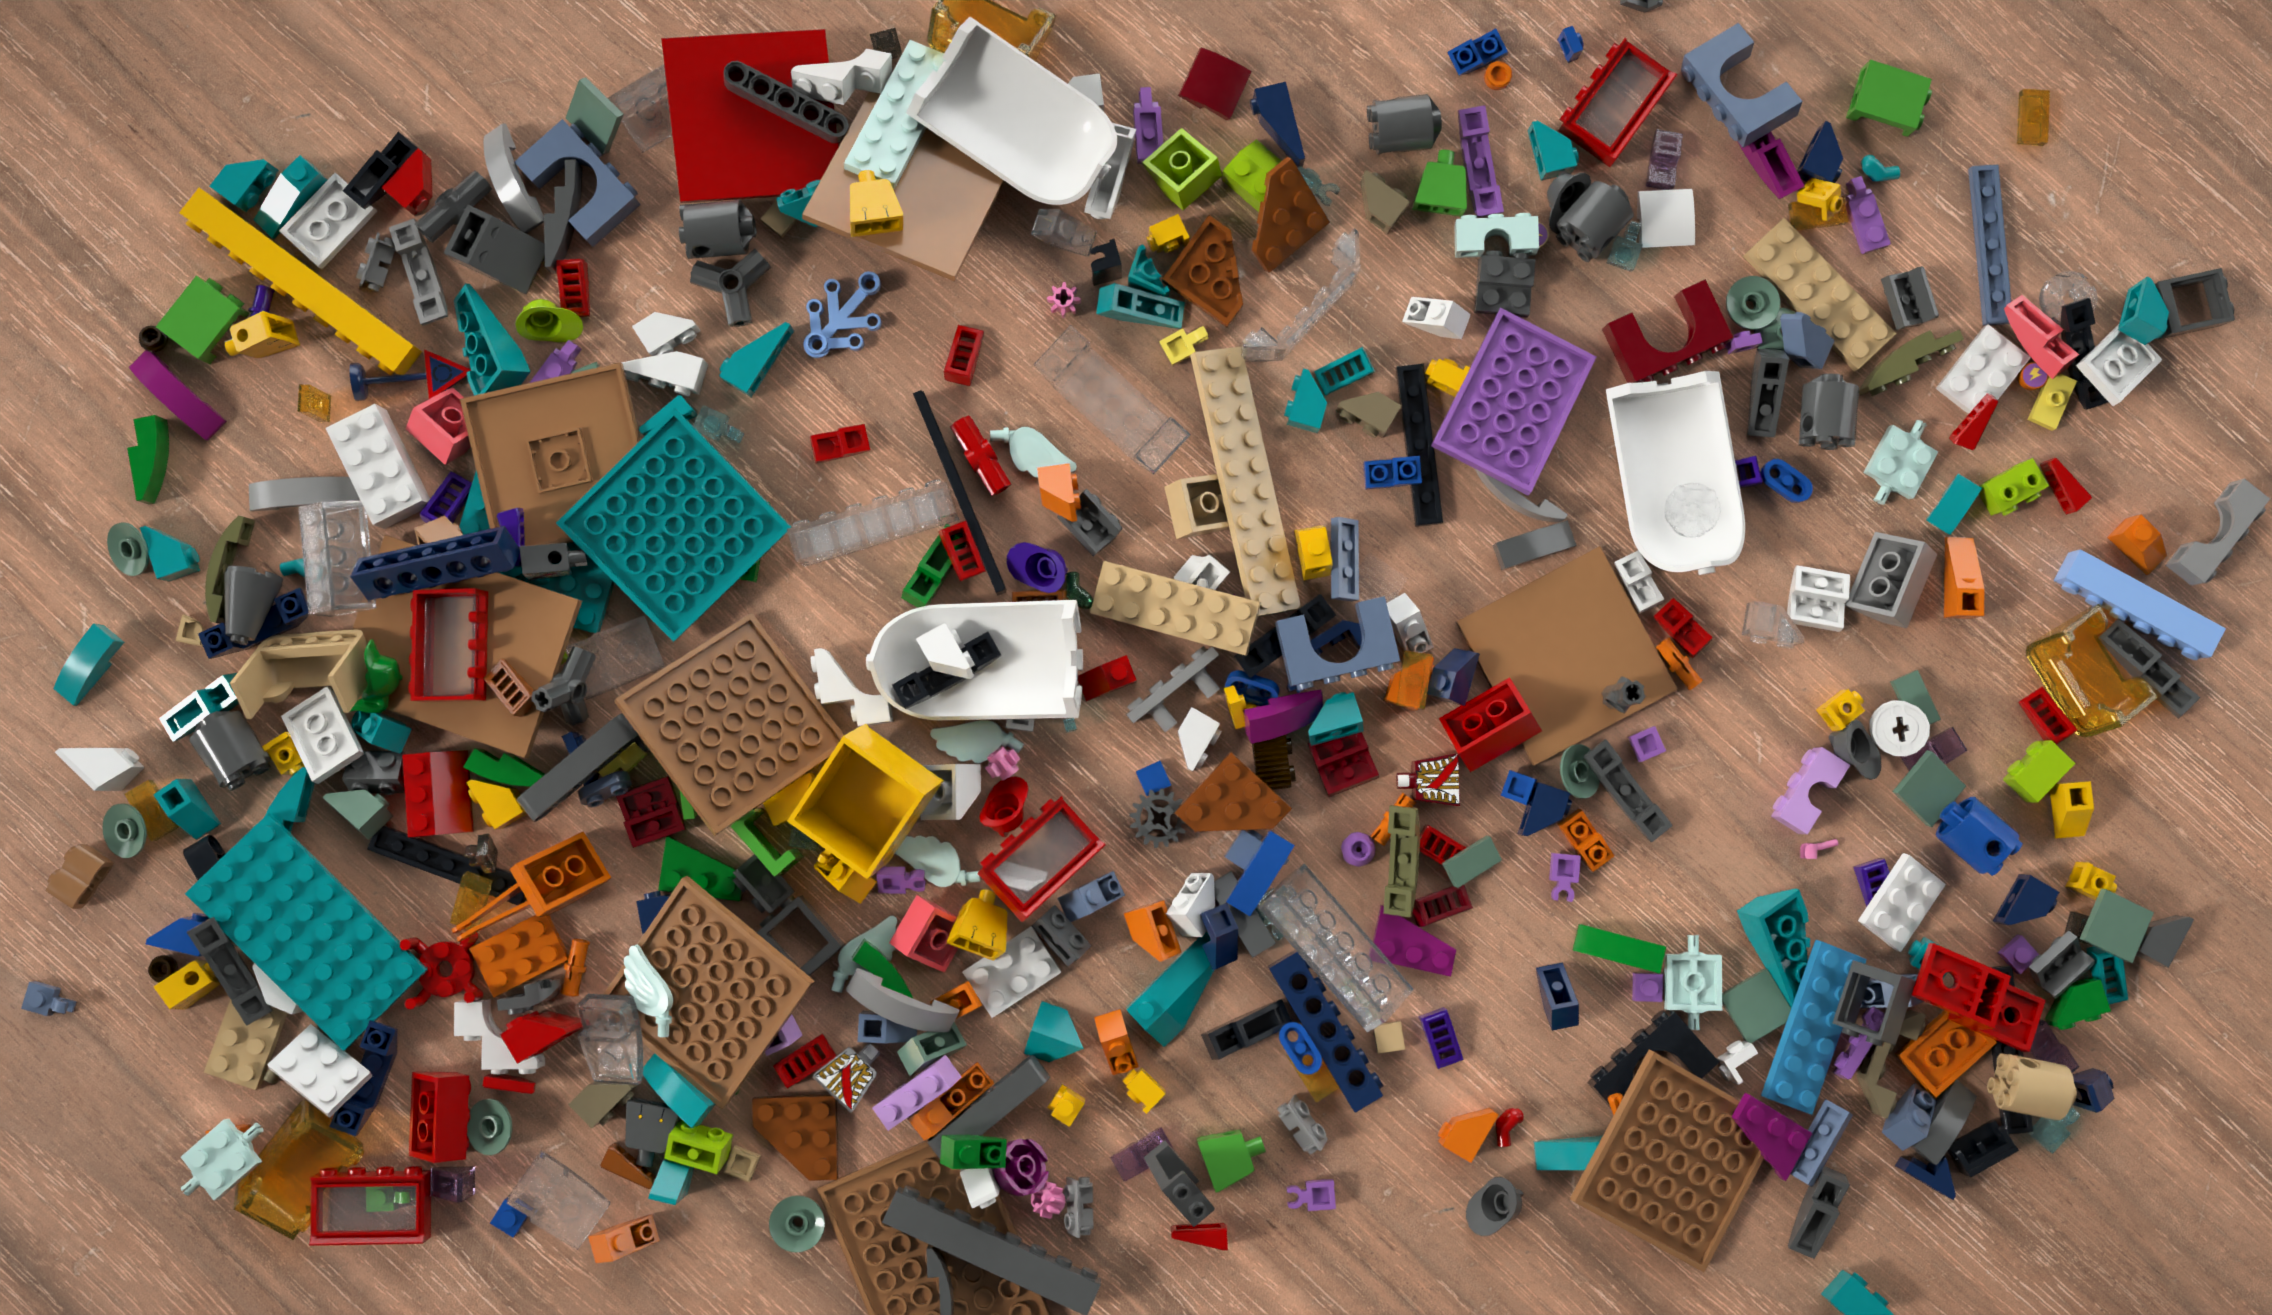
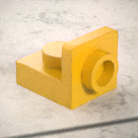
M1811 178L1797 192V202L1822 208V220L1829 221L1842 208L1841 185Z
M1234 685L1224 688L1229 714L1235 729L1245 727L1244 709L1254 708L1256 705L1252 703L1246 704L1243 694L1238 695Z

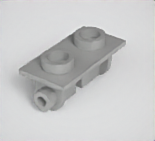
M378 232L375 239L369 237L364 252L370 254L367 264L361 263L356 278L361 280L360 287H362L363 282L369 283V289L379 292L380 287L383 288L388 269L378 266L379 262L390 265L396 250L393 239L385 237L384 241L379 240L380 233Z
M1296 1094L1293 1095L1288 1104L1283 1103L1277 1108L1279 1111L1278 1116L1289 1131L1297 1126L1300 1130L1294 1133L1293 1136L1304 1152L1308 1151L1309 1154H1312L1317 1150L1321 1151L1328 1140L1326 1132L1312 1118L1306 1103L1299 1100Z
M1066 1177L1067 1185L1064 1186V1196L1067 1202V1213L1064 1216V1224L1067 1233L1077 1238H1080V1235H1090L1091 1229H1094L1093 1208H1083V1204L1093 1203V1183L1090 1182V1177H1079V1181Z

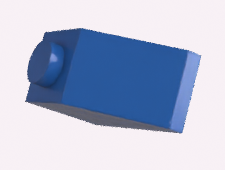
M193 913L191 917L180 918L147 938L145 944L200 957L201 954L187 934V931L210 918L202 913Z

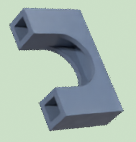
M1737 23L1685 54L1681 73L1683 78L1687 82H1691L1696 88L1699 98L1704 102L1706 101L1712 108L1715 118L1718 121H1722L1728 128L1730 137L1734 141H1738L1744 148L1798 116L1803 101L1787 81L1755 99L1737 98L1725 90L1720 80L1721 75L1749 58L1754 45L1751 37Z
M562 119L514 163L539 189L565 168V160L576 159L580 165L590 167L595 171L597 188L593 198L568 220L585 240L594 247L641 204L635 198L638 194L637 191L628 182L622 184L617 177L620 173L610 162L605 165L599 159L602 156L600 151L592 143L587 146L581 140L585 135L574 123L568 126Z
M1385 596L1355 604L1362 642L1357 654L1351 660L1343 663L1328 662L1317 655L1310 642L1304 615L1276 621L1275 626L1290 687L1297 686V690L1314 687L1313 682L1324 680V684L1341 681V675L1349 673L1351 678L1367 675V669L1377 667L1378 672L1394 669L1393 663L1399 662L1400 657Z

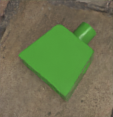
M1439 150L1437 162H1427L1412 210L1463 216L1467 208L1466 171L1464 166L1453 165L1455 152Z
M1241 1130L1227 1131L1197 1138L1216 1193L1254 1172L1255 1169L1251 1158L1266 1152L1261 1136L1245 1142Z

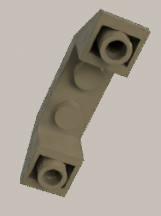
M1912 1010L1907 1011L1899 1035L1917 1041L1918 1036H1921L1924 1032L1926 1015ZM1884 1042L1883 1047L1872 1044L1862 1060L1856 1077L1872 1113L1888 1119L1889 1114L1896 1107L1897 1093L1876 1084L1885 1073V1060L1895 1045Z

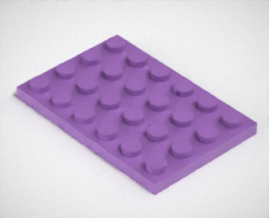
M1500 308L1431 446L1529 496L1591 370L1596 356Z

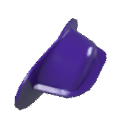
M1023 542L1013 546L1007 554L1006 564L1008 570L1021 583L1046 593L1056 592L1063 586L1068 568L1062 555L1057 551Z

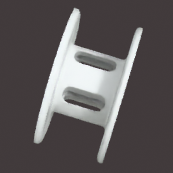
M1893 700L1882 704L1873 712L1869 721V733L1874 743L1884 752L1893 756H1908L1917 753L1925 746L1929 738L1930 724L1926 715L1919 707L1906 701ZM1896 717H1899L1902 725H1906V729L1901 730L1902 739L1900 740L1898 733L1892 731V728L1897 727Z

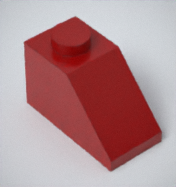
M419 148L381 187L414 216L418 212L425 210L429 200L433 197L431 159Z
M1127 655L1078 675L1077 679L1079 685L1082 686V693L1086 702L1137 682Z

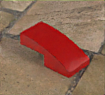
M865 424L838 428L837 431L810 435L815 464L870 451Z
M1672 598L1654 615L1659 625L1691 658H1694L1713 639L1706 630L1693 620V615L1675 598Z

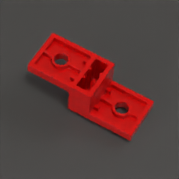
M1929 943L1911 995L1950 1012L1948 1020L2022 1052H2030L2046 1001L2009 985L2011 976L1935 943ZM1945 973L1951 974L1954 979V984L1951 988L1946 987L1943 983ZM2008 1007L2015 1014L2012 1023H2009L2004 1016V1012Z

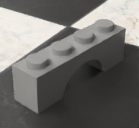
M2245 478L2230 482L2214 502L2220 516V527L2215 538L2208 544L2196 541L2182 544L2165 566L2189 585L2208 583L2216 575L2217 571L2215 569L2218 565L2232 555V548L2236 542L2241 541L2249 533L2248 527L2250 524L2264 514L2266 510L2264 507L2270 498Z

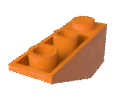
M1945 537L1944 618L1973 619L1983 617L1985 589L1974 538Z
M976 1062L961 1074V1078L950 1089L916 1111L907 1120L925 1141L938 1133L989 1089L994 1082L981 1065Z

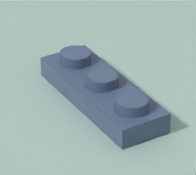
M1343 517L1331 518V557L1333 563L1331 570V599L1351 602L1358 601L1359 521Z
M1825 1099L1808 1131L1812 1132V1135L1790 1174L1813 1187L1853 1114Z

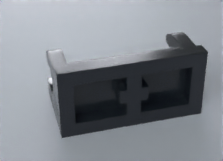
M1110 239L1109 243L1093 247L1090 250L1091 255L1099 252L1105 255V257L1096 259L1091 263L1093 286L1121 279L1122 264L1115 239Z
M1993 1119L1957 1138L1948 1149V1153L1959 1172L1968 1177L1977 1175L2019 1151L2003 1125L1999 1126Z

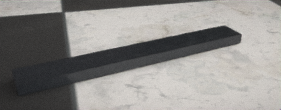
M922 390L913 393L964 518L967 521L997 596L1006 593L1007 589L926 395Z

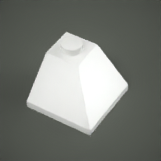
M59 748L55 752L94 791H122L144 768L138 761L139 756L129 748Z
M981 764L922 765L944 781L921 814V820H960L981 792Z

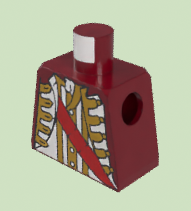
M1459 754L1412 761L1411 772L1396 774L1397 789H1412L1413 800L1460 806Z

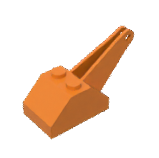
M583 831L516 863L509 870L517 883L467 920L452 928L451 931L454 934L463 930L521 891L528 901L459 935L456 938L457 941H463L480 930L530 907L533 908L537 917L551 915L605 884L611 879V876Z

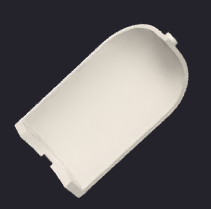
M969 17L958 28L949 47L942 56L946 61L942 63L937 72L933 70L927 80L916 91L906 114L1026 196L1052 205L1074 202L1088 192L1097 178L1103 180L1111 168L1107 163L1117 147V135L1114 126L1099 106L972 17Z
M1703 371L1671 378V384H1657L1656 381L1627 383L1606 389L1630 532L1639 552L1654 566L1670 572L1698 570L1699 575L1715 573V567L1733 563L1739 557L1743 548L1745 515L1720 373L1716 371Z
M1077 600L938 604L915 608L897 616L882 628L873 643L870 654L866 657V667L871 671L878 691L891 705L906 714L921 719L940 721L1078 718L1082 686H1077L1078 671L1083 670V649H1077L1076 633H1081ZM945 623L949 631L955 629L962 641V644L958 646L962 649L965 647L964 644L987 631L989 632L1002 655L1001 657L975 673V677L965 679L948 690L907 709L904 708L892 684L915 671L919 673L930 666L916 638Z

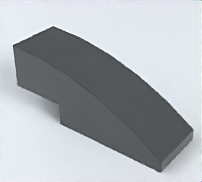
M1567 520L1497 542L1492 546L1501 571L1577 545Z
M1232 871L1214 881L1215 898L1220 905L1227 903L1228 897L1238 882ZM1228 904L1238 926V935L1252 958L1276 944L1256 910L1253 911L1251 916H1248Z
M1956 1079L1936 1099L1937 1102L1927 1137L1912 1145L1911 1148L1928 1162L1937 1165L1964 1126L1977 1096Z
M1824 1166L1813 1187H1808L1788 1243L1789 1249L1815 1259L1840 1214L1838 1206L1850 1186L1845 1174Z

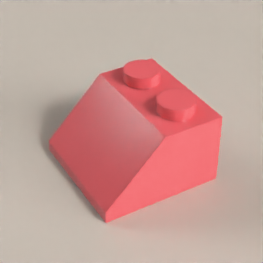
M453 387L414 407L406 426V430L445 465L464 455L471 447L460 399L464 397Z
M916 895L889 943L907 957L945 973L958 950V947L947 943L957 916L941 906Z

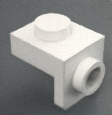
M1738 1040L1730 1044L1726 1048L1727 1052L1717 1057V1060L1721 1064L1718 1069L1725 1080L1728 1082L1731 1080L1733 1083L1740 1085L1743 1083V1080L1735 1068L1758 1054L1752 1043Z

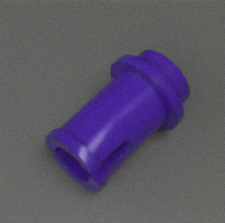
M263 285L256 286L253 306L248 309L251 312L250 317L262 311L270 313L271 302L275 293L274 289Z

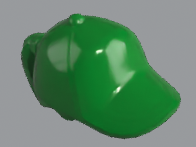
M370 639L364 652V660L368 669L365 675L367 686L362 693V699L357 700L350 712L379 713L385 711L388 707L389 695L398 688L400 681L403 679L397 660L381 655L374 640Z

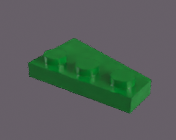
M666 836L658 891L673 892L680 880L688 876L714 898L742 901L743 892L732 881L736 878L733 874L736 870L735 868L711 858L670 836Z

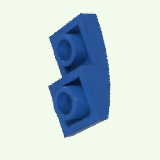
M1496 28L1473 41L1470 39L1447 52L1459 76L1473 72L1508 55V51Z
M1420 456L1396 457L1391 460L1364 461L1363 463L1365 490L1422 483Z

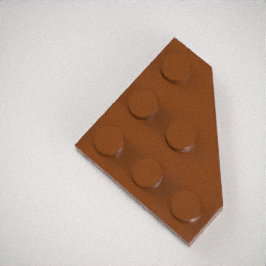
M1286 157L1266 174L1264 183L1266 191L1264 201L1260 203L1257 219L1259 227L1256 240H1253L1252 252L1264 271L1268 273L1330 223L1300 171L1289 157Z
M1208 215L1164 275L1162 282L1228 328L1243 307L1232 234L1229 228Z
M1230 752L1179 806L1175 814L1195 832L1274 829L1291 811L1292 807L1238 757Z
M832 1095L752 1098L753 1127L809 1181L838 1179L837 1100Z

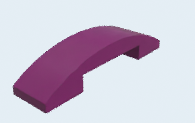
M145 350L129 366V369L171 412L208 441L227 421L168 369L169 366L154 352Z

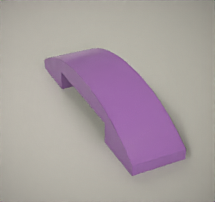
M1484 105L1458 110L1462 157L1475 214L1477 217L1503 213L1499 185L1496 184L1488 138L1490 130L1486 107Z

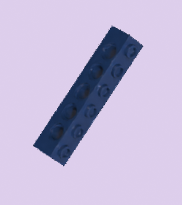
M501 526L359 558L350 577L368 601L378 598L383 599L391 595L410 593L413 590L433 588L438 585L451 582L456 583L473 577H483L496 572H507L514 569L520 554V548L506 527Z
M1295 949L1268 965L1267 967L1302 1026L1320 1052L1324 1063L1352 1110L1356 1113L1381 1098L1383 1094L1380 1088L1384 1085L1376 1072L1370 1074L1366 1067L1369 1060L1361 1048L1356 1050L1351 1041L1355 1037L1347 1024L1342 1026L1337 1016L1341 1015L1334 1001L1327 1002L1323 992L1327 990L1319 976L1313 978L1308 970L1313 966L1306 954L1302 953L1299 955ZM1297 974H1303L1306 977V984L1302 988H1294L1292 986V978ZM1311 998H1317L1320 1001V1008L1316 1012L1306 1010V1003ZM1325 1022L1334 1024V1032L1329 1036H1323L1320 1033V1028ZM1340 1046H1346L1349 1050L1348 1056L1343 1060H1338L1334 1056L1335 1050ZM1354 1070H1360L1363 1073L1362 1080L1357 1084L1349 1082V1075Z

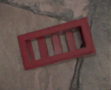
M1464 884L1459 888L1450 886L1415 899L1412 913L1417 926L1422 927L1472 909L1473 906ZM1456 891L1458 900L1461 905L1460 907L1456 906L1454 897L1452 895V892ZM1444 895L1450 908L1449 911H1447L1445 903L1442 898V896ZM1433 899L1435 900L1436 905H1437V908H1438V911H1439L1440 914H1437V915H1436V912H1435V909H1434V906H1433L1431 900H1433Z

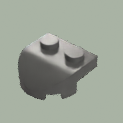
M561 978L544 979L525 984V993L513 994L498 999V1011L508 1010V1015L533 1010L534 1005L551 1000L559 994Z

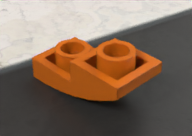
M1577 809L1557 824L1592 872L1615 856L1602 835L1596 832L1583 810Z

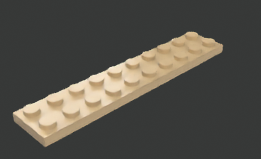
M1242 347L1194 352L1190 355L1245 598L1261 602L1258 617L1300 609V600Z

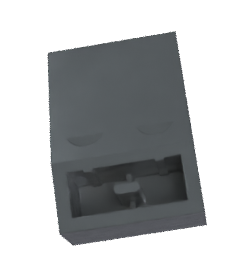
M467 205L444 254L456 263L527 295L545 259V244L494 216Z

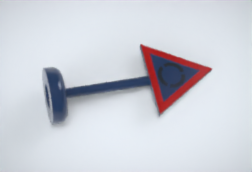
M424 349L426 373L367 378L364 367L359 363H351L349 373L355 401L367 399L369 384L427 379L428 397L431 399L463 380L471 369Z

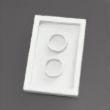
M334 173L279 230L321 269L377 213V210L372 205L363 209L346 195L343 190L348 183L337 173Z
M1987 324L1977 334L1936 389L1969 414L1987 393L1992 394L1998 400L2031 357Z
M2119 324L2076 365L2112 406L2121 402L2162 361L2161 357L2149 344L2143 345L2119 331Z
M328 686L281 716L311 781L316 784L321 783L364 755L363 749L341 708L334 690Z
M1903 853L1858 921L1894 950L1901 952L1946 884L1912 856Z
M1030 926L1006 942L1005 953L992 961L983 957L962 971V973L993 1018L1060 974L1061 970L1034 928Z
M311 1024L267 1064L271 1071L329 1118L372 1077L368 1069Z

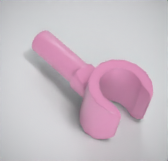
M1834 839L1817 844L1804 843L1800 847V858L1817 859V850L1838 846V841Z

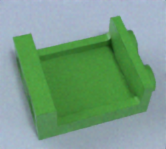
M1870 59L1860 70L1846 118L1857 121L1863 116L1903 129L1902 135L1908 137L1915 130H1919L1923 123L1924 115L1922 110L1929 102L1932 90L1929 89L1932 79Z
M195 276L157 324L156 328L197 359L211 364L217 357L211 352L238 316L247 317L249 312L242 308L245 303L231 293L228 297L221 292L223 287L211 278L205 281Z
M755 808L731 825V828L774 877L784 875L804 856L798 849H790L781 856L754 825V821L765 812L762 808Z

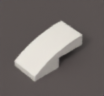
M1639 550L1614 562L1618 575L1638 614L1663 603L1664 597L1651 577L1652 571Z

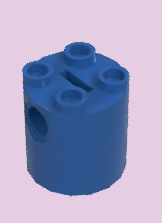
M1969 797L1959 804L1952 802L1940 813L1939 817L1942 821L1937 828L1936 837L1979 874L1989 873L1991 876L1997 874L2003 867L2002 862L2009 855L2016 854L2023 845L2019 840V834L1976 797Z

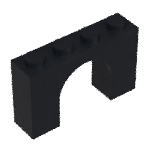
M1661 1010L1651 1019L1652 1024L1645 1030H1638L1631 1037L1632 1042L1626 1048L1621 1047L1611 1055L1610 1058L1612 1060L1605 1067L1599 1066L1590 1075L1592 1079L1587 1083L1611 1109L1608 1097L1615 1093H1621L1622 1096L1625 1095L1633 1080V1071L1637 1062L1647 1054L1648 1050L1669 1052L1685 1070L1701 1079L1720 1062L1674 1011Z

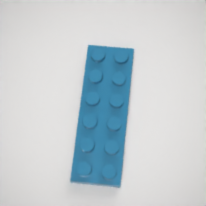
M1815 940L1761 1096L1805 1113L1813 1114L1843 1027L1833 1024V1020L1852 961L1865 964L1867 959L1825 942Z

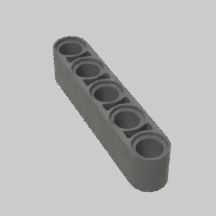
M732 61L725 66L724 84L731 92L834 144L842 142L849 125L846 117L841 113L742 62ZM733 72H739L744 78L739 82H734L730 80L729 75ZM757 85H764L769 91L765 95H759L754 91V88ZM789 98L794 104L789 108H785L779 104V100ZM808 110H812L817 113L818 118L810 121L803 114ZM832 123H838L842 126L843 131L833 133L829 130L828 126Z
M623 713L617 715L522 793L516 801L534 822L539 821L632 745L640 736Z
M1034 1054L1027 1057L979 1096L938 1133L929 1138L927 1144L940 1159L942 1135H983L1046 1083L1050 1075Z

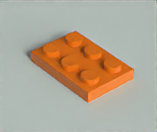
M534 915L469 948L493 998L569 959V954L550 915L543 917Z
M1943 1010L1925 1027L1924 1032L1921 1036H1918L1917 1041L1911 1039L1895 1053L1933 1097L1940 1095L1997 1043L1988 1036L1948 1020L1950 1012Z

